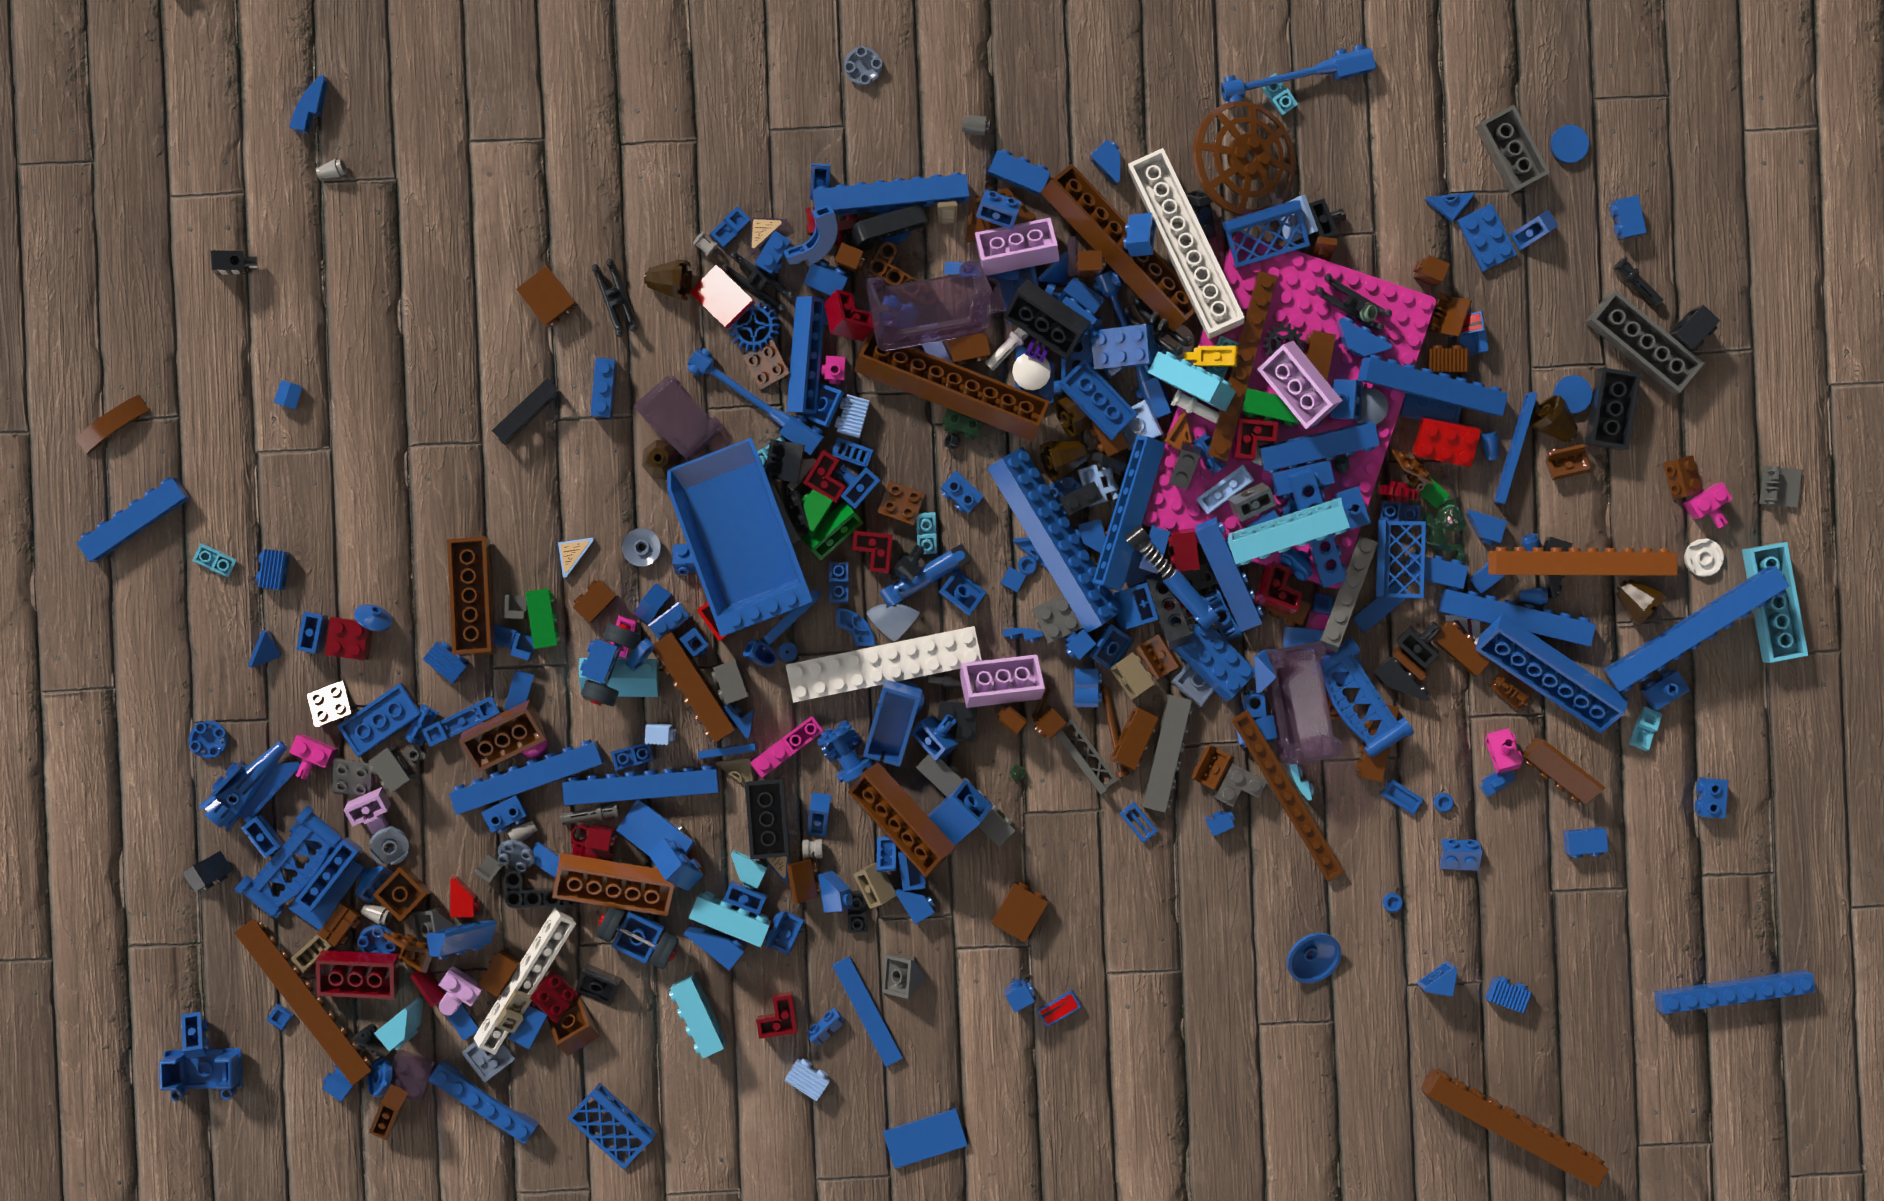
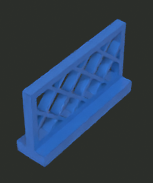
M1293 200L1222 222L1235 268L1310 246L1301 212L1302 206L1299 200ZM1297 213L1298 222L1295 227L1286 223L1290 215ZM1272 220L1281 222L1276 233L1268 229ZM1256 225L1263 228L1258 239L1249 234L1252 227ZM1284 225L1293 229L1288 240L1279 235ZM1266 230L1275 235L1270 245L1261 241ZM1240 231L1245 234L1240 244L1233 241L1231 233ZM1296 231L1302 234L1304 243L1296 245L1291 242ZM1247 236L1256 240L1251 251L1242 246ZM1277 237L1286 241L1281 250L1272 247ZM1259 242L1268 247L1265 254L1261 256L1254 253ZM1240 248L1249 252L1246 260L1238 262L1237 254Z
M1378 520L1376 597L1378 599H1424L1426 521ZM1391 526H1400L1404 532L1395 538L1391 534ZM1414 526H1422V533L1416 539L1408 532ZM1407 533L1414 541L1405 548L1399 540ZM1397 542L1404 550L1395 558L1390 553V550ZM1415 543L1421 547V553L1416 558L1408 551ZM1405 552L1413 559L1406 567L1398 561ZM1395 562L1403 568L1396 576L1390 572V566ZM1416 562L1421 567V570L1414 577L1407 569ZM1406 571L1413 579L1403 586L1397 578ZM1396 581L1402 589L1397 594H1390L1389 586ZM1416 581L1420 586V594H1411L1407 588Z
M600 1082L567 1118L623 1169L630 1164L656 1135L649 1126ZM591 1097L598 1102V1108H589L588 1101ZM577 1112H585L586 1122H580L574 1117ZM589 1112H599V1121H590ZM602 1112H609L612 1115L613 1121H603ZM590 1125H600V1134H593L590 1131ZM603 1125H613L614 1134H604ZM616 1125H624L627 1129V1134H617ZM604 1138H614V1147H607L604 1143ZM617 1138H627L628 1147H618ZM631 1138H638L642 1142L640 1147H631ZM618 1151H628L629 1158L626 1162L619 1158Z

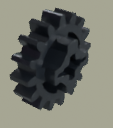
M1280 323L1279 328L1275 325L1272 326L1273 332L1268 330L1266 334L1269 337L1263 338V341L1267 342L1262 346L1263 349H1267L1264 355L1272 356L1280 348L1282 341L1285 340L1288 343L1293 338L1301 351H1304L1305 348L1301 347V344L1305 343V340H1300L1303 334L1296 333L1297 327L1290 329L1291 324H1287L1284 327L1283 323ZM1278 332H1287V334H1286L1285 336H1280L1279 334H1276V333H1278ZM1271 340H1272V342L1274 343V347H1275V350H1274V351L1272 350V347H1271Z

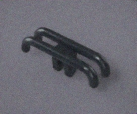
M736 251L731 252V258L752 274L746 279L728 264H723L722 270L777 310L785 311V304H782L763 290L767 285H770L789 299H793L795 293L747 261Z
M608 259L606 264L613 278L614 288L608 289L599 265L593 264L592 270L609 312L617 337H621L623 329L615 308L623 306L632 332L637 331L638 326L617 267L612 259Z
M1328 273L1324 276L1326 283L1347 295V297L1342 302L1325 292L1323 287H1318L1316 293L1320 298L1374 330L1381 331L1384 329L1383 323L1362 321L1358 311L1367 302L1375 305L1378 311L1377 314L1383 317H1390L1392 315L1391 310L1378 306L1335 280L1331 274Z
M1140 298L1135 299V308L1138 313L1149 321V325H1153L1154 332L1152 334H1154V342L1175 356L1183 353V346L1189 347L1193 344V336L1190 335L1184 338L1176 331L1173 332L1169 328L1167 319L1163 318V320H1160L1159 313L1154 312L1151 314L1144 308ZM1127 307L1124 309L1125 317L1132 326L1142 325L1133 316L1131 308ZM1168 335L1181 345H1177L1175 348L1163 338Z

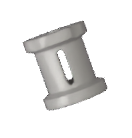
M703 231L692 243L693 246H697L704 251L707 257L718 245L705 236Z

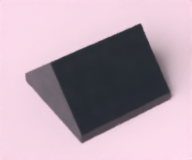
M587 963L582 969L575 991L611 1006L622 978Z

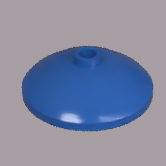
M1313 933L1303 937L1296 942L1288 954V972L1296 981L1307 984L1316 983L1327 978L1340 963L1342 954L1340 944L1333 936L1326 933Z

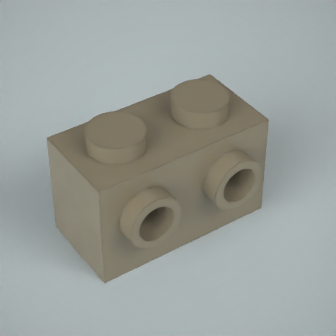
M1131 653L1109 668L1131 700L1155 684L1152 675L1144 669L1141 659L1134 653Z
M877 862L853 874L870 909L880 906L897 896L886 872H877Z

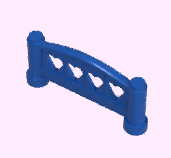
M1349 637L1343 641L1344 644L1339 647L1338 653L1330 652L1315 662L1310 668L1316 677L1322 676L1326 691L1335 710L1345 724L1366 743L1364 750L1371 758L1405 736L1407 738L1414 734V730L1404 717L1399 721L1395 719L1356 660L1355 656L1360 654L1361 651L1355 641ZM1333 672H1349L1342 687H1338L1336 680L1332 679ZM1344 688H1360L1353 703H1349L1347 697L1342 694ZM1355 704H1370L1364 719H1359L1358 713L1354 712L1353 706ZM1366 720H1381L1375 735H1370L1368 729L1364 727Z
M309 805L295 819L301 824L258 875L254 879L246 875L234 889L239 894L243 893L271 918L274 917L276 919L283 911L281 906L298 895L307 886L325 863L331 848L334 847L336 849L343 840L340 834L313 813L314 809ZM306 840L320 842L322 848L317 849V853L312 855L309 852ZM294 854L308 856L310 859L309 863H305L303 869L298 868ZM281 868L297 871V876L292 878L291 883L285 881ZM269 882L284 884L285 890L280 891V896L276 897L273 895Z

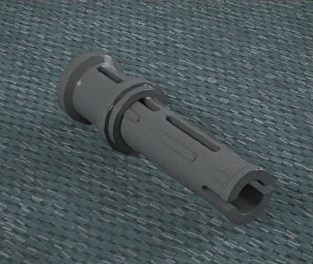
M614 802V804L605 806L599 804L596 808L561 813L562 825L596 819L604 821L614 817L620 819L619 803Z

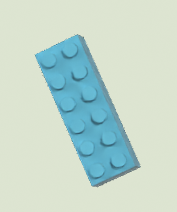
M1340 497L1229 533L1228 543L1235 564L1245 565L1257 557L1264 559L1271 556L1270 553L1288 551L1289 547L1294 545L1301 547L1307 545L1308 541L1313 539L1319 541L1327 538L1332 533H1344L1347 531V528H1350L1342 498Z
M1779 542L1742 549L1747 579L1768 566H1776L1789 585L1783 595L1777 598L1775 596L1768 599V604L1761 608L1756 607L1753 609L1762 662L1771 663L1808 656L1788 543Z

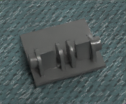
M1763 466L1759 504L1798 508L1802 470L1780 468V466Z
M342 757L340 759L334 758L332 792L363 796L371 792L372 771L369 767L371 764L360 762V760L356 762L354 759L346 760Z

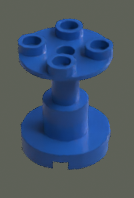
M847 720L838 724V728L834 730L830 728L821 733L822 737L817 740L818 745H824L832 741L839 753L837 759L842 766V769L836 774L840 783L862 775L865 767L869 769L873 766L870 758L862 757L859 759L854 748L849 749L842 737L852 727Z

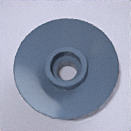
M638 528L630 531L625 536L622 551L628 562L635 566L643 567L656 561L661 551V544L654 532L649 529ZM640 544H644L646 546V549L644 551L639 550Z

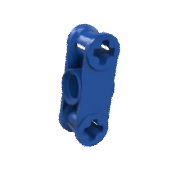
M1214 588L1213 592L1205 596L1201 595L1216 613L1220 611L1225 613L1223 621L1219 622L1217 620L1214 623L1217 632L1227 642L1236 637H1242V633L1227 609L1219 590Z

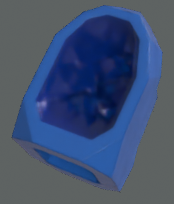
M751 639L743 650V656L757 665L770 667L776 663L777 655L774 649L757 639Z

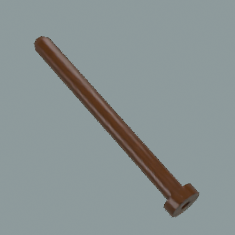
M1102 686V698L1114 750L1119 737L1107 686ZM1117 764L1118 772H1116V777L1129 775V770H1125V767Z

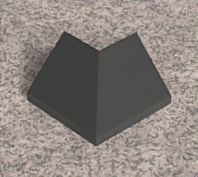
M441 907L418 910L412 913L417 941H423L428 944L426 933L455 926L443 917Z
M885 954L882 983L883 993L906 999L913 997L926 979L914 961L915 956Z

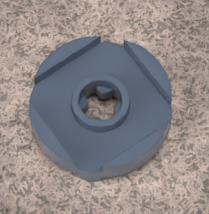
M388 826L377 831L369 842L371 856L379 864H398L408 854V838L403 831L396 829L394 826ZM393 843V849H385L386 844Z

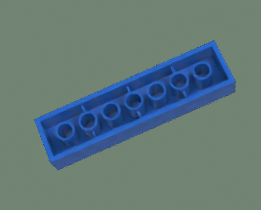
M1501 614L1480 634L1475 650L1599 733L1604 732L1625 714L1628 703L1626 696L1504 614Z

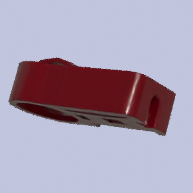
M585 824L575 826L571 832V855L586 857V840L583 841L584 831L586 830L588 833L589 827ZM577 828H581L579 840L574 835Z

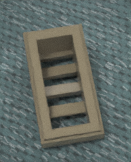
M956 201L939 202L937 204L939 224L957 222Z
M318 934L291 958L303 973H306L316 963V959L319 956L310 948L312 945L319 952L322 950L329 951L333 947L326 940L318 936ZM318 939L326 946L324 949L317 944L316 941ZM307 950L314 957L312 960L305 954ZM301 956L308 962L306 966L299 959Z

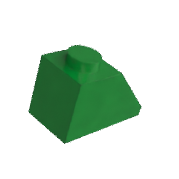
M812 490L810 494H806L801 503L803 504V511L809 526L807 528L808 533L812 538L828 515L833 504V500L815 490Z

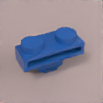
M1290 548L1279 556L1282 564L1290 567L1298 580L1304 582L1314 573L1309 565L1311 562L1310 556L1305 551L1300 550L1296 552Z
M1494 771L1481 780L1482 784L1479 787L1484 795L1489 797L1509 785L1516 777L1512 771L1498 775Z

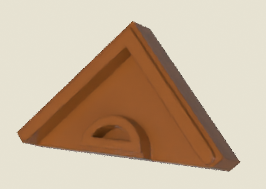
M1182 411L1164 440L1165 443L1178 451L1182 441L1190 444L1193 443L1186 412Z

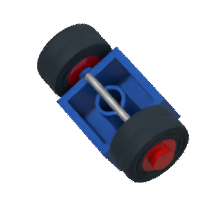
M608 623L603 638L615 643V645L596 638L594 642H590L587 649L589 656L587 660H583L580 670L583 671L582 676L601 682L597 683L586 680L581 695L591 699V703L602 706V703L609 706L615 705L619 691L607 685L622 646L630 649L637 647L640 635L630 631L631 627L621 623L620 626Z
M610 907L605 915L602 914L598 922L600 926L596 937L610 943L616 932H618L611 947L645 964L654 950L650 964L662 970L665 969L669 960L672 961L677 953L675 948L679 940L678 938L665 932L659 943H657L665 928L664 925L631 910L628 912L622 925L621 922L625 916L623 910Z

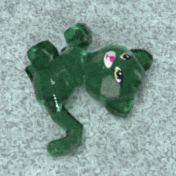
M1449 497L1444 500L1442 506L1437 510L1436 518L1429 513L1422 514L1421 521H1426L1428 529L1426 531V545L1436 551H1457L1456 560L1463 561L1465 549L1460 544H1448L1445 537V531H1459L1466 527L1461 511L1455 505L1454 499Z

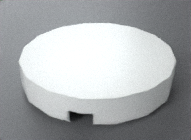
M1699 539L1690 543L1687 547L1684 561L1688 570L1694 575L1700 577L1712 576L1720 570L1724 561V554L1720 545L1710 539Z

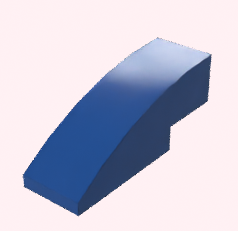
M320 75L299 100L289 125L292 130L309 134L313 116L321 117L329 79L324 75Z

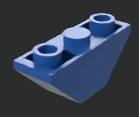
M1340 318L1336 323L1344 350L1359 358L1387 351L1393 346L1388 343L1389 339L1381 335L1377 337L1371 334L1372 330L1362 326L1360 328L1354 325L1355 321L1350 318Z

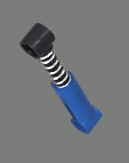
M1137 525L1124 537L1136 551L1144 553V557H1147L1149 562L1154 565L1153 567L1157 568L1158 572L1165 578L1163 580L1164 584L1189 610L1205 631L1220 619L1217 613L1205 602L1178 569H1172V565L1167 563V559H1163V555L1159 554V550L1154 548V544L1150 541V536L1140 525Z

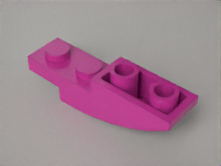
M811 716L751 761L750 765L759 777L762 778L822 733L823 730L813 716Z

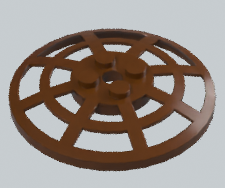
M1229 102L1212 110L1203 119L1195 135L1193 162L1198 181L1209 198L1220 208L1237 216H1244L1277 206L1286 198L1294 181L1295 153L1285 127L1270 111L1252 102ZM1232 107H1248L1249 117H1238L1230 121L1223 114V111ZM1256 110L1265 114L1274 122L1278 129L1274 132L1267 124L1258 120ZM1217 117L1224 126L1218 132L1214 144L1204 143L1203 139L1206 130L1212 120ZM1239 123H1249V133L1242 135L1234 126ZM1257 125L1269 133L1270 136L1266 140L1257 135ZM1227 131L1234 137L1229 147L1221 145ZM1281 136L1285 139L1289 151L1290 164L1284 162L1283 149L1279 141ZM1274 142L1278 150L1279 160L1271 157L1269 147ZM1202 151L1213 152L1214 164L1219 176L1209 181L1204 169ZM1247 152L1252 156L1251 162L1246 158ZM1220 153L1227 154L1230 167L1225 171L1221 164ZM1270 166L1278 168L1272 182H1270L1266 174ZM1284 170L1290 173L1283 194L1277 198L1274 187L1280 181ZM1235 174L1243 179V189L1235 185L1229 177ZM1260 178L1265 188L1258 191H1250L1252 180ZM1224 182L1229 189L1241 195L1239 205L1235 206L1226 201L1214 188ZM1268 193L1272 204L1260 209H1246L1249 197H1259Z

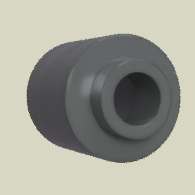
M968 115L963 117L962 132L985 136L986 132L990 131V121L987 120V116Z

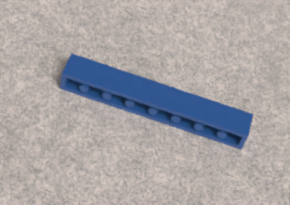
M952 173L950 176L937 174L931 176V178L917 176L912 178V180L898 178L892 182L878 180L872 184L859 182L852 186L839 184L832 188L820 186L813 189L814 209L830 205L835 216L898 210L917 204H923L924 207L937 206L939 202L956 201L957 203H967L969 199L967 175H961V173Z
M1370 355V358H1362L1358 381L1493 416H1503L1508 393L1501 392L1502 388L1490 386V389L1485 388L1483 383L1473 382V384L1467 383L1468 379L1456 377V380L1451 379L1449 374L1439 373V375L1433 374V370L1422 368V371L1417 370V366L1411 364L1401 366L1399 361L1388 359L1387 362L1382 361V357L1377 355Z
M1136 436L1092 583L1111 590H1122L1134 548L1124 537L1137 525L1142 527L1143 517L1147 510L1158 467L1164 454L1165 443L1148 436Z
M1449 586V589L1442 590L1437 612L1492 624L1501 614H1504L1532 634L1583 646H1591L1596 624L1590 623L1591 619L1579 617V620L1572 619L1571 614L1561 612L1560 615H1555L1553 610L1542 608V611L1534 610L1535 606L1523 604V607L1517 606L1515 601L1505 599L1504 602L1497 601L1498 597L1486 595V598L1478 597L1479 593L1468 591L1465 594L1461 593L1459 588Z
M590 739L581 742V747L574 749L573 746L562 749L563 753L556 755L553 752L544 755V760L537 761V758L527 761V766L519 768V765L507 768V773L495 772L489 775L490 779L483 781L481 777L471 781L472 785L465 787L464 784L453 787L454 791L450 792L449 796L456 815L605 763L598 742L592 743Z
M713 765L701 766L702 769L694 770V767H683L682 771L676 772L675 768L663 769V773H656L655 770L644 771V774L637 775L636 771L625 772V776H617V773L606 774L605 778H598V775L586 776L587 779L579 780V776L567 777V781L562 782L564 805L717 793L720 791L718 768H713Z
M1799 970L1654 991L1656 1010L1662 1014L1814 993L1815 985L1813 973Z

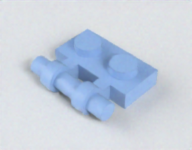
M1097 465L1077 470L1082 487L1095 481L1103 499L1089 505V507L1108 501L1106 493L1111 492L1112 499L1118 498L1119 486L1115 483L1114 472H1112L1113 468H1103L1102 471L1098 472ZM1100 477H1106L1109 487L1103 488Z

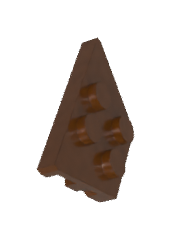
M1008 188L996 191L998 194L1020 201ZM983 196L970 201L966 244L976 240V232L1003 227L976 217ZM1021 203L1014 225L1035 220L1036 216Z

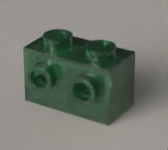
M947 409L942 427H945L946 432L956 434V431L964 433L963 437L974 440L975 437L979 438L984 422Z

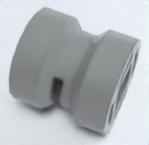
M809 839L803 840V859H809L813 856L816 858L823 857L822 839H816L814 842Z

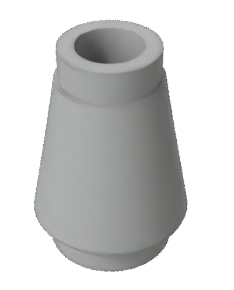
M335 158L316 168V173L319 179L343 177L344 174H347V167L343 159L338 160Z
M533 821L511 827L508 834L511 840L524 842L538 830Z
M365 904L361 911V915L381 926L387 925L392 916V913L387 908Z

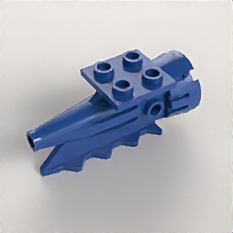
M279 740L250 765H243L244 762L242 760L238 764L233 762L225 772V778L222 776L218 778L211 787L213 789L211 796L202 802L199 808L202 810L204 807L206 810L204 815L220 828L223 826L227 827L225 831H229L240 816L248 823L295 773L301 763H277L288 748Z

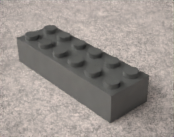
M1616 290L1609 292L1585 321L1586 324L1672 395L1681 393L1704 364V362Z

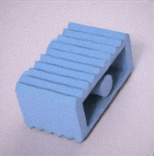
M848 394L846 398H842L840 409H843L841 417L837 416L835 427L838 428L837 432L860 438L870 400Z
M649 723L646 725V745H668L676 739V729H673V724Z
M797 1059L784 1081L817 1102L829 1084L828 1074L821 1069L817 1071L811 1067L812 1064L806 1059H802V1061Z

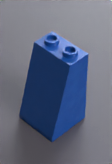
M965 779L927 816L955 846L983 821L993 805Z

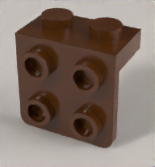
M391 931V934H383L384 938L402 948L399 954L400 960L420 972H427L432 959L427 943L417 941V937L410 934L402 936V934Z

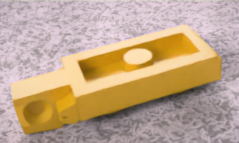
M1198 346V348H1194V352H1183V359L1193 362L1194 366L1199 367L1237 366L1238 347Z

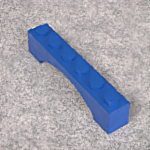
M445 1060L439 1063L428 1079L523 1144L527 1142L539 1124L526 1114L506 1106L485 1093Z

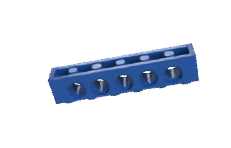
M1308 468L1288 475L1298 511L1326 501L1323 491H1319L1318 488L1320 479L1317 472ZM1307 486H1311L1312 492L1309 495H1304V489ZM1335 533L1329 534L1323 540L1317 541L1313 539L1308 541L1320 584L1324 588L1346 581L1345 574H1347L1345 564L1340 561L1339 556H1342L1339 545L1335 544ZM1324 541H1328V547L1324 550H1321L1320 544ZM1329 559H1333V566L1326 568V562Z

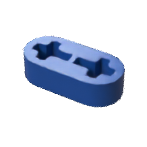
M644 639L637 645L625 664L631 671L637 670L646 661L655 646L649 639Z

